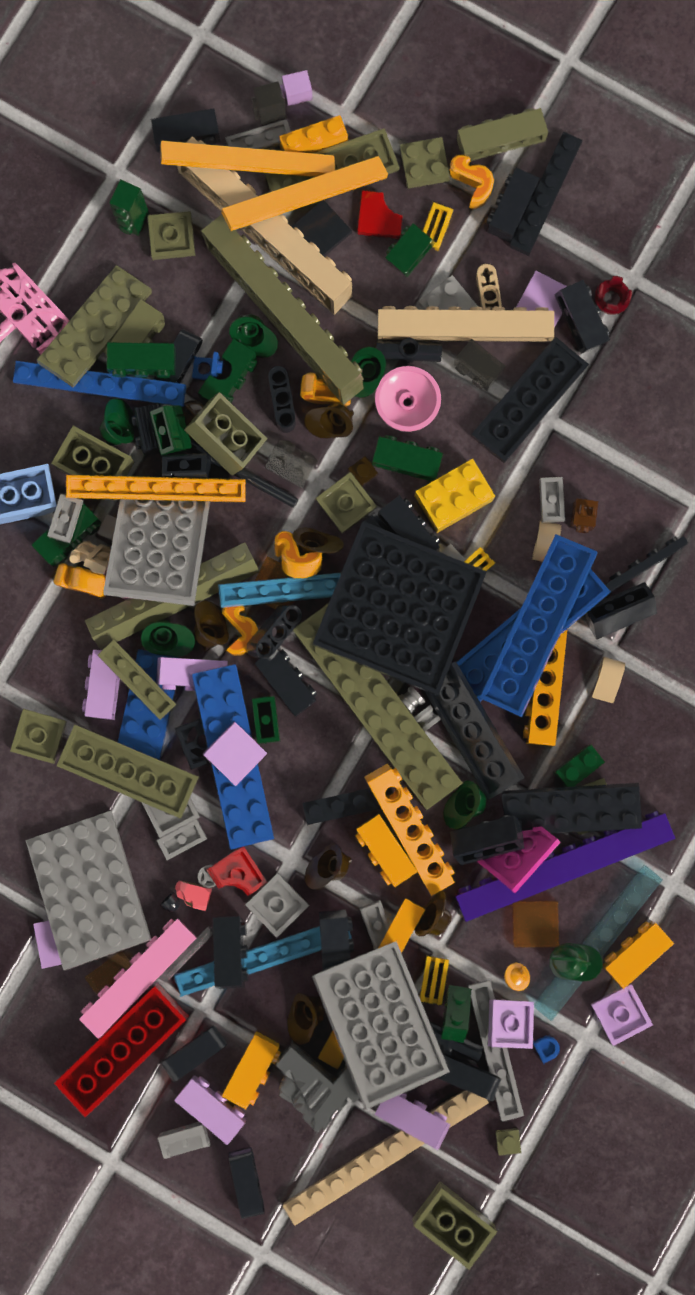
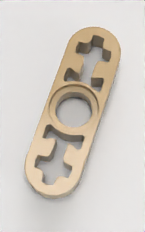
M483 264L478 268L476 274L481 307L483 310H491L490 307L493 306L502 307L496 269L490 264ZM484 271L492 274L489 277V285H486L485 276H481ZM486 291H493L496 298L493 301H487L484 298V293Z

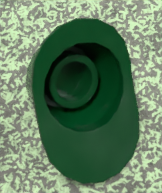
M254 314L241 315L232 322L229 329L232 340L235 339L256 352V357L259 358L270 357L275 353L278 348L277 337L264 325L258 316Z
M373 347L360 349L352 358L351 362L355 361L363 371L361 375L364 378V389L354 397L363 398L374 393L385 372V357L381 351Z
M111 399L105 407L104 419L100 425V434L110 446L130 443L134 438V427L131 417L134 413L123 400Z
M161 620L148 625L143 630L141 642L143 647L150 653L179 657L187 655L192 651L195 638L191 630L186 626Z
M467 780L463 782L445 804L443 815L444 821L449 828L460 829L471 818L480 816L484 812L487 802L486 796L473 781Z
M561 944L553 950L549 959L552 973L558 978L566 980L591 981L601 973L603 967L600 953L593 947L581 944Z

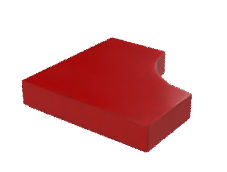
M362 191L358 235L400 239L403 215L396 214L387 207L384 201V193Z
M245 847L236 849L207 869L208 874L218 889L224 886H235L242 889L248 896L268 883Z

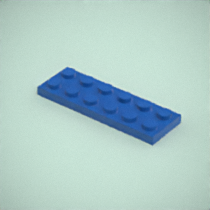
M138 649L136 663L156 684L158 658H179L157 655ZM129 689L118 743L160 760L171 710L159 720ZM162 689L172 700H174L176 690Z

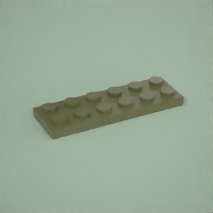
M385 128L312 153L334 155L335 170L379 156L388 174L399 171V165ZM264 173L270 192L314 178L312 176Z
M116 265L40 355L37 363L74 388L106 349L107 342H111L141 299L146 301L151 295L152 289Z
M75 724L57 763V766L180 819L199 779V776Z

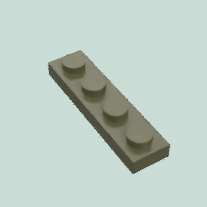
M115 640L97 655L159 720L176 705Z

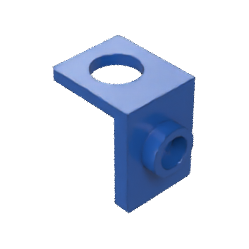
M214 352L213 359L194 357L193 379L206 380L209 375L218 379L219 374H222L223 361L220 360L218 352ZM201 363L210 365V372L203 375L198 372V366Z

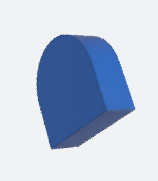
M543 1036L533 1041L543 1064L554 1059L559 1054L560 1046L554 1037Z

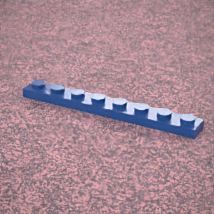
M16 361L13 383L164 405H181V407H184L187 386L180 383L129 376L113 377L112 374L87 371L73 388L41 365Z

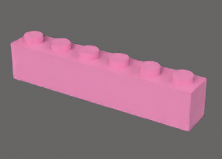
M179 918L175 922L171 919L162 928L165 932L159 938L155 935L146 944L148 949L143 954L138 952L130 960L132 966L127 971L122 969L114 977L116 982L110 988L106 985L97 994L99 999L94 1004L89 1002L81 1010L83 1016L79 1020L98 1039L197 938Z

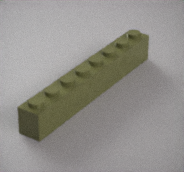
M245 542L201 563L195 604L218 593V584L239 583L260 572ZM130 598L85 620L91 637L101 650L113 640L118 642L146 628L148 625L161 621L191 605Z

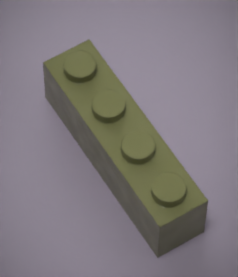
M530 108L520 114H507L498 120L488 119L479 125H466L458 130L457 143L461 155H466L470 157V161L544 142L547 138L548 129L542 109Z

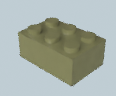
M220 392L204 405L184 429L231 475L242 470L268 439Z
M72 426L51 464L66 475L127 476L135 462L131 456Z
M441 1181L412 1218L415 1228L467 1269L472 1267L497 1233L493 1222Z

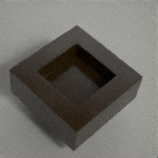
M366 456L348 468L349 473H352L361 486H364L378 475V472Z

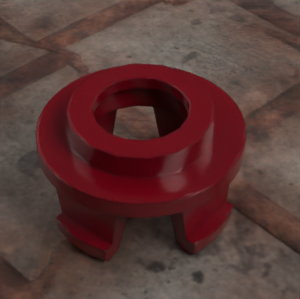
M612 276L611 279L602 282L596 289L595 303L606 314H619L628 307L632 297V290H629L626 284L623 283V277ZM609 291H614L619 295L620 301L617 305L606 303L604 295Z

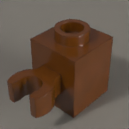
M576 498L573 502L570 528L576 529L578 533H589V531H592L596 526L599 501Z

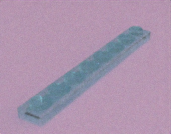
M643 865L581 945L595 948L603 957L663 879L646 865ZM556 976L534 1003V1008L552 1021L582 982L566 980Z

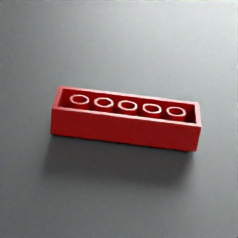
M157 983L54 1084L86 1117L185 1022L189 1015Z

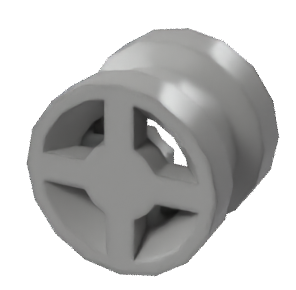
M412 686L408 688L405 694L398 696L411 714L418 705L425 703L421 695Z
M431 705L414 717L420 723L424 732L441 720L439 715L433 713Z
M206 865L198 872V881L205 888L216 886L208 872H206L213 865Z

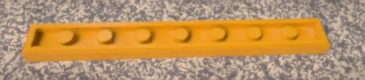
M161 141L160 144L161 164L312 177L335 171L334 155Z
M377 156L222 208L221 213L230 231L383 180L387 178L388 173L381 159Z
M66 475V498L245 502V480Z
M405 898L378 948L397 941L402 953L425 908ZM332 1031L318 1059L338 1069L344 1056L335 1033Z

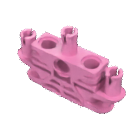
M12 263L14 267L0 269V313L6 318L0 324V343L16 329L41 355L70 320L16 263ZM18 274L13 280L7 278L9 275ZM10 289L18 296L17 298L9 291ZM24 305H26L32 312L28 314ZM16 314H24L22 319L14 320ZM39 319L43 322V324L46 326V328H44V327L38 322ZM59 322L63 323L61 329L57 332L54 327ZM45 337L47 340L41 344L43 342L42 338Z

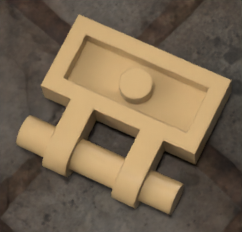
M84 541L71 552L69 559L72 563L84 561L83 566L89 568L94 573L104 575L107 572L111 548L103 544L96 546L91 541Z

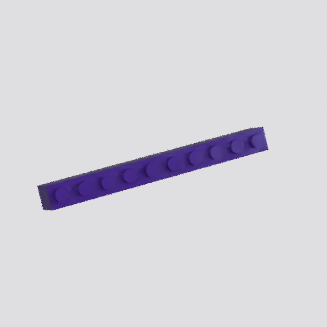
M654 811L645 815L646 819L642 820V828L603 831L604 836L596 838L595 835L582 840L584 844L576 847L575 844L567 845L562 848L563 852L554 855V852H551L516 893L512 892L497 878L492 880L491 876L478 881L480 885L473 888L470 885L459 888V893L454 896L464 921H470L676 839L666 814H658V811Z

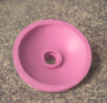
M413 366L398 367L388 372L381 379L375 394L376 409L381 419L396 430L405 432L420 430L429 425L438 414L441 404L439 386L435 379L423 369ZM405 400H410L412 404L406 406L403 402Z

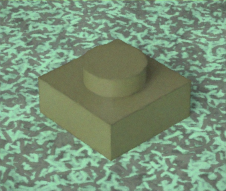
M518 1128L495 1130L499 1156L521 1153Z

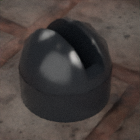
M172 892L160 905L166 911L174 912L178 910L180 900Z

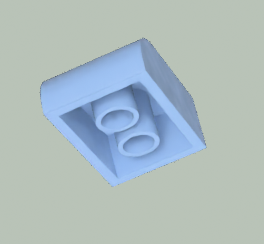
M48 464L0 474V524L38 517L56 510L57 503Z

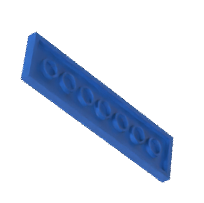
M555 534L480 696L481 699L520 717L523 716L598 554L597 551Z
M591 569L561 634L610 593V590ZM521 608L457 662L480 702L483 700L480 696Z
M236 664L191 674L207 748L233 722H236L252 738ZM211 763L230 849L274 839L258 764L235 786Z

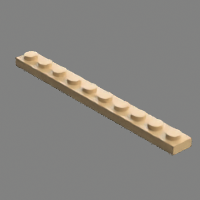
M463 1089L430 1110L429 1113L434 1114L437 1111L448 1117L446 1122L452 1127L489 1102L487 1099ZM400 1129L284 1202L283 1207L295 1226L425 1143Z

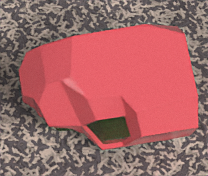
M178 881L176 883L177 897L183 899L187 906L203 911L207 910L212 888H205L202 885L186 881Z

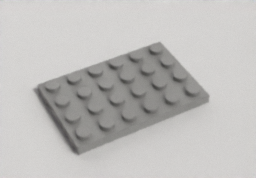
M120 499L104 584V595L195 606L210 502Z
M112 811L26 840L63 970L71 969L151 940Z
M397 941L312 976L364 1109H369L449 1073Z

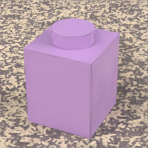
M307 70L282 76L283 85H279L281 97L282 99L286 98L288 106L313 100Z

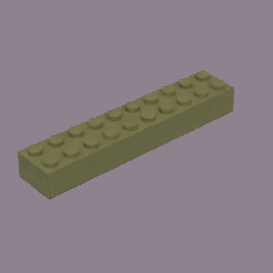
M222 214L201 230L206 246L211 254L343 405L364 389V378L361 375L363 371L355 361L352 363L347 358L348 353L341 345L337 346L333 342L334 337L327 329L323 330L319 326L318 318L313 313L309 315L305 310L304 302L299 297L295 299L291 294L292 290L285 281L281 283L277 278L278 274L272 266L267 267L264 263V257L258 250L255 252L250 247L251 243L244 234L240 236L236 230L230 231Z
M327 604L294 628L293 632L392 766L396 767L403 781L423 808L428 810L463 783L380 672L312 645L328 607Z

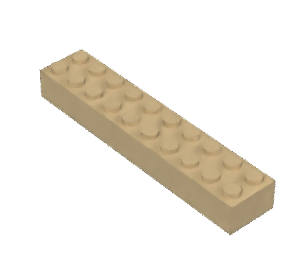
M193 136L186 142L205 144L201 140L197 141ZM177 166L179 173L221 212L222 208L258 197L255 189L248 183L245 185L234 170ZM283 214L240 228L333 315L352 297L351 277L344 271L340 272L335 267L336 264L331 258L321 255L319 248L313 242L308 243L303 238V233L296 227L292 228Z

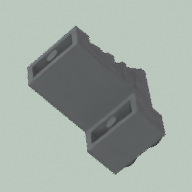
M293 1040L279 1056L276 1066L285 1075L280 1084L279 1096L291 1102L294 1108L303 1114L302 1118L316 1133L321 1128L325 1130L331 1124L334 1112L336 1110L340 1112L348 1103L347 1098L354 1103L358 1098L360 1099L346 1062L333 1076Z

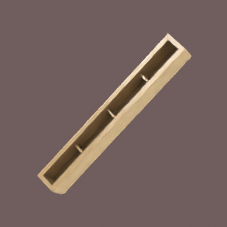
M384 306L382 309H378V339L404 340L406 338H413L416 341L551 342L554 338V311H549V308L546 307L536 308L535 311H527L525 307H516L514 310H505L504 307H493L492 310H483L482 307H471L470 310H461V307H449L448 310H439V307L430 306L426 307V310H417L415 306H407L402 310L396 309L394 306Z

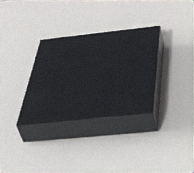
M325 200L318 203L291 226L292 228H298L308 243L313 242L319 248V253L324 257L352 234V230Z

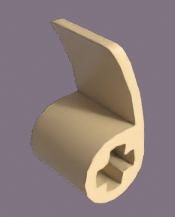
M539 522L538 537L532 560L543 562L555 534L559 536L561 534L560 524Z
M607 657L602 658L598 670L599 677L592 694L593 698L610 703L614 702L624 673L625 662Z

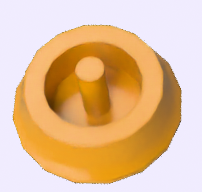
M512 963L505 970V983L513 990H524L530 982L529 971L521 963Z

